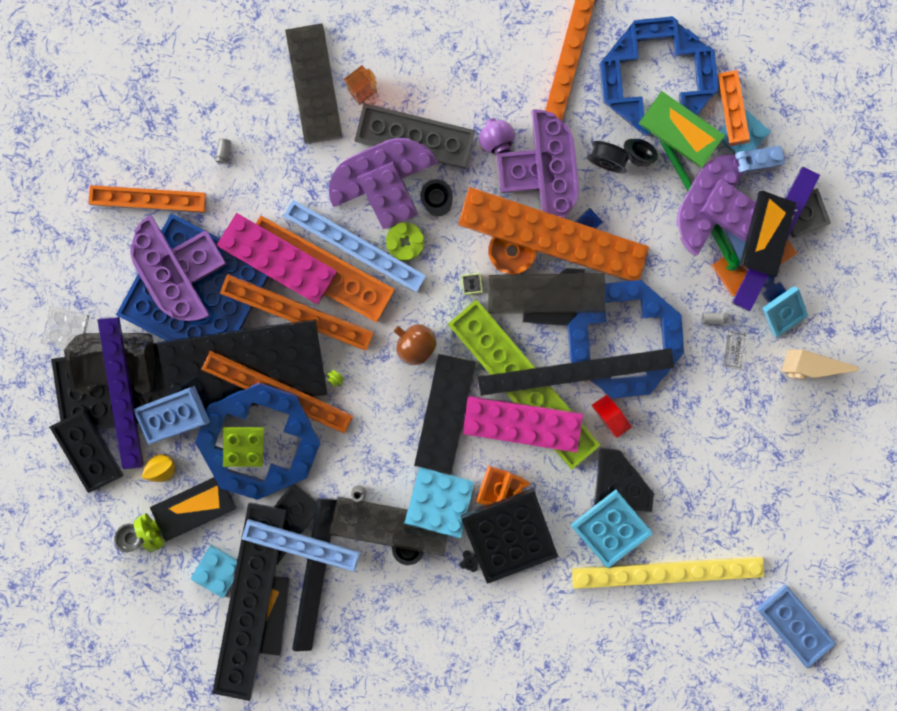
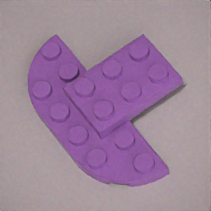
M533 109L531 115L535 150L498 153L496 155L500 193L539 189L542 211L565 218L574 207L579 192L574 139L566 123H563L555 114L545 110Z
M394 138L346 158L338 165L329 184V196L332 206L335 207L366 194L383 229L418 215V211L402 178L436 165L438 161L429 148L408 138Z
M721 155L705 164L697 174L678 209L676 224L679 227L680 240L685 248L694 256L699 255L716 223L746 242L756 202L735 188L743 173H739L738 167L740 165L735 155Z
M150 214L135 229V235L132 244H130L132 262L153 300L164 313L181 321H200L210 317L192 285L227 265L209 232L205 230L171 249L154 217Z

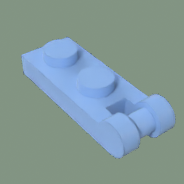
M781 145L741 151L735 154L736 160L739 161L740 165L738 167L739 173L778 167L785 164Z

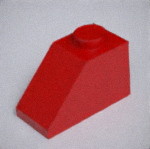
M607 394L591 405L613 437L618 438L632 428L622 411Z

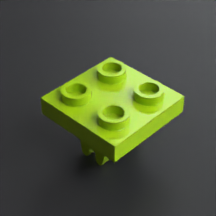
M223 427V467H263L264 427Z

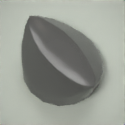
M130 523L119 527L114 537L115 546L121 552H132L144 543L143 538L138 539L134 524Z

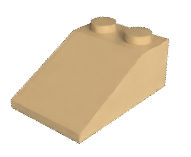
M801 349L787 351L781 372L787 373V377L792 379L806 380V378L858 371L859 367Z

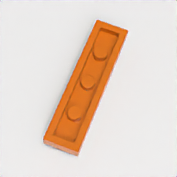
M738 70L719 73L718 82L729 146L749 143L750 138Z

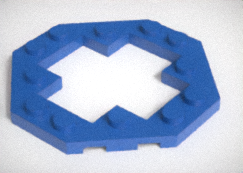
M673 16L634 20L599 64L603 103L644 136H652L653 134L638 124L644 116L643 96L623 98L620 62L638 60V41L673 38L675 57L694 55L697 91L681 92L679 94V102L695 115H698L719 89L715 50L709 45L706 46L702 43L698 36L689 29L686 30Z
M642 280L603 283L579 310L580 312L567 325L570 363L591 360L588 324L607 322L605 303L641 300L642 318L661 317L663 349L672 348L675 365L684 354L682 315ZM671 368L648 371L646 375L607 377L590 381L611 398L650 395Z
M258 382L243 391L240 390L223 400L208 405L206 413L210 423L200 427L195 443L220 489L259 500L308 477L320 446V440L296 394ZM252 402L289 414L283 432L301 438L290 468L287 469L270 464L265 480L223 467V448L215 446L226 414L246 420Z

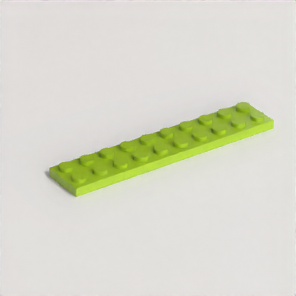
M477 299L447 324L489 374L535 368ZM551 386L505 392L514 403L571 411ZM582 424L577 453L558 449L554 450L572 470L601 445Z

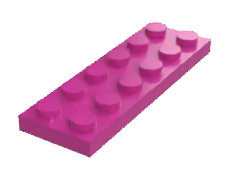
M237 212L216 245L317 305L337 274L336 270Z
M468 396L463 434L577 453L583 413Z

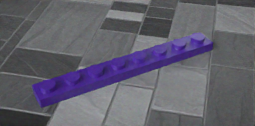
M120 316L99 318L97 322L122 469L142 468L144 462L136 415L133 411L135 407Z

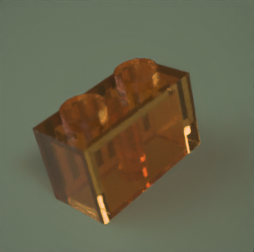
M363 65L344 78L347 90L359 105L377 92L375 75L369 68L366 70Z

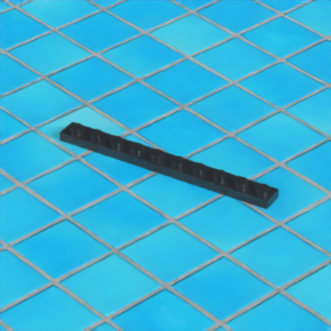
M672 348L483 375L478 376L480 395L483 396L674 368Z

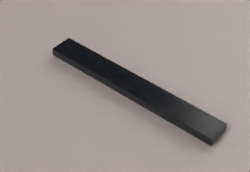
M317 499L311 538L330 543L337 499ZM308 558L292 650L295 652L312 650L326 569L325 563Z

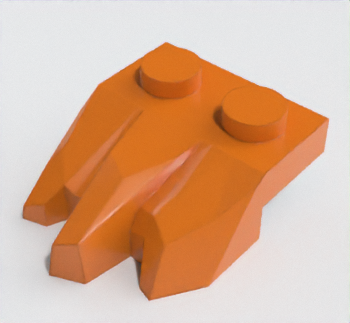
M488 465L476 502L487 506L523 492L522 489L528 487L530 483L516 474Z

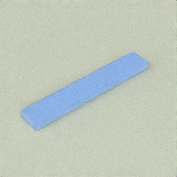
M249 519L242 536V540L355 572L360 556L359 551Z

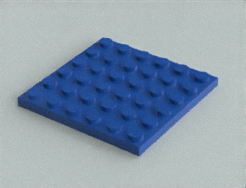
M171 213L161 231L171 249L205 230ZM209 233L215 245H217L220 238ZM217 246L227 265L192 284L210 317L200 321L189 322L167 315L157 306L139 273L116 315L166 341L241 330L253 306L220 294L226 276L231 275L261 288L264 287L269 276Z

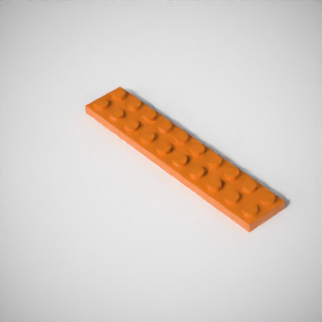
M472 187L468 188L458 222L460 227L626 281L640 280L649 246Z

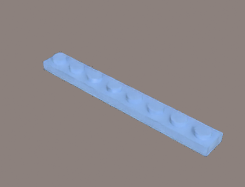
M292 200L284 214V217L416 293L426 278V275L295 200Z

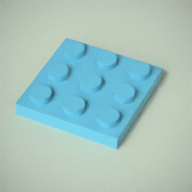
M419 467L404 524L460 539L464 527L460 515L468 511L475 482Z
M617 490L613 491L571 524L575 532L607 568L653 535L652 530Z

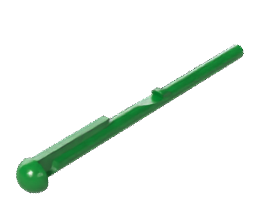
M659 140L688 191L692 182L673 148ZM716 224L711 231V235L729 265L726 269L735 271L739 268L740 261L720 225Z

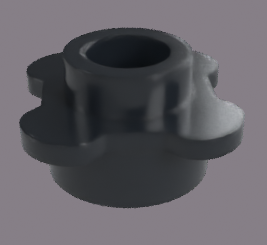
M468 550L464 551L460 567L476 572L478 570L476 555Z

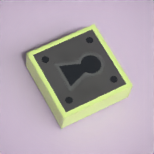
M480 273L461 275L463 295L482 293Z

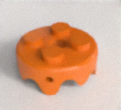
M494 237L491 238L488 246V256L491 264L496 270L507 275H516L526 271L534 262L537 253L534 250ZM509 246L516 247L517 254L515 256L507 254L506 250Z

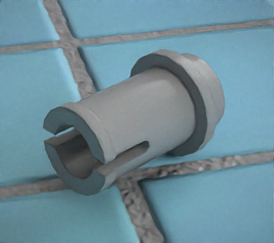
M219 138L217 155H214L217 163L227 164V161H230L228 157L230 140Z
M723 311L719 313L703 312L702 314L703 325L719 324L723 326V324H727L728 316Z
M361 485L354 486L351 491L352 500L359 502L364 499L366 489ZM356 492L362 493L361 496L356 495Z

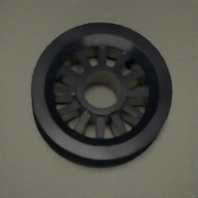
M593 141L592 146L594 148L592 153L587 155L588 161L610 172L620 174L627 172L626 164L628 160L632 159V155L627 150L608 142Z

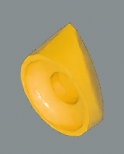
M167 454L155 455L146 464L142 478L151 482L170 480L176 472L175 461Z

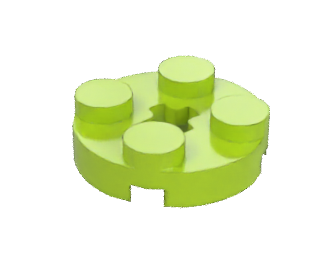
M400 222L389 230L386 237V246L394 258L400 261L412 260L421 254L424 248V237L421 230L414 224ZM408 237L410 245L402 247L400 239Z
M147 513L134 520L136 535L138 539L143 538L145 543L142 546L148 552L152 553L165 546L156 520L153 521Z

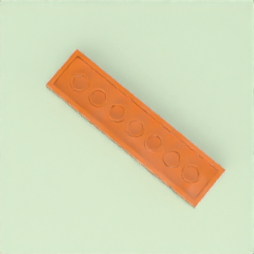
M260 215L256 222L257 225L337 271L325 295L370 320L378 322L395 291L394 288Z

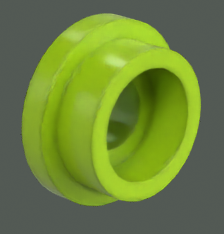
M335 370L326 374L328 377L327 381L334 387L343 385V376Z

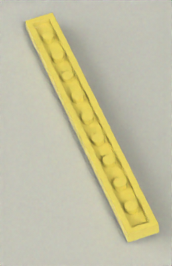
M761 556L612 565L609 568L606 566L572 568L574 589L764 577V561Z

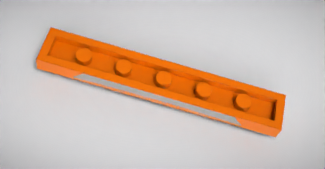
M90 185L88 204L92 206L205 213L207 194L203 192Z

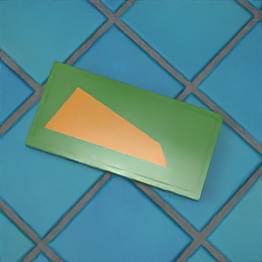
M663 91L660 92L638 123L700 168L704 166L725 136Z

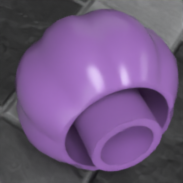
M495 118L487 120L485 122L486 126L479 135L482 148L491 154L496 153V155L510 151V146L515 140L513 127L503 120H496Z

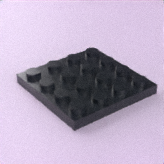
M533 488L460 515L487 584L559 557Z

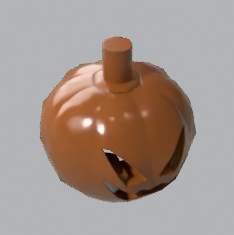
M415 324L407 328L406 331L397 326L393 331L400 337L396 347L397 355L403 362L409 365L423 364L433 353L437 345L436 335L423 324Z

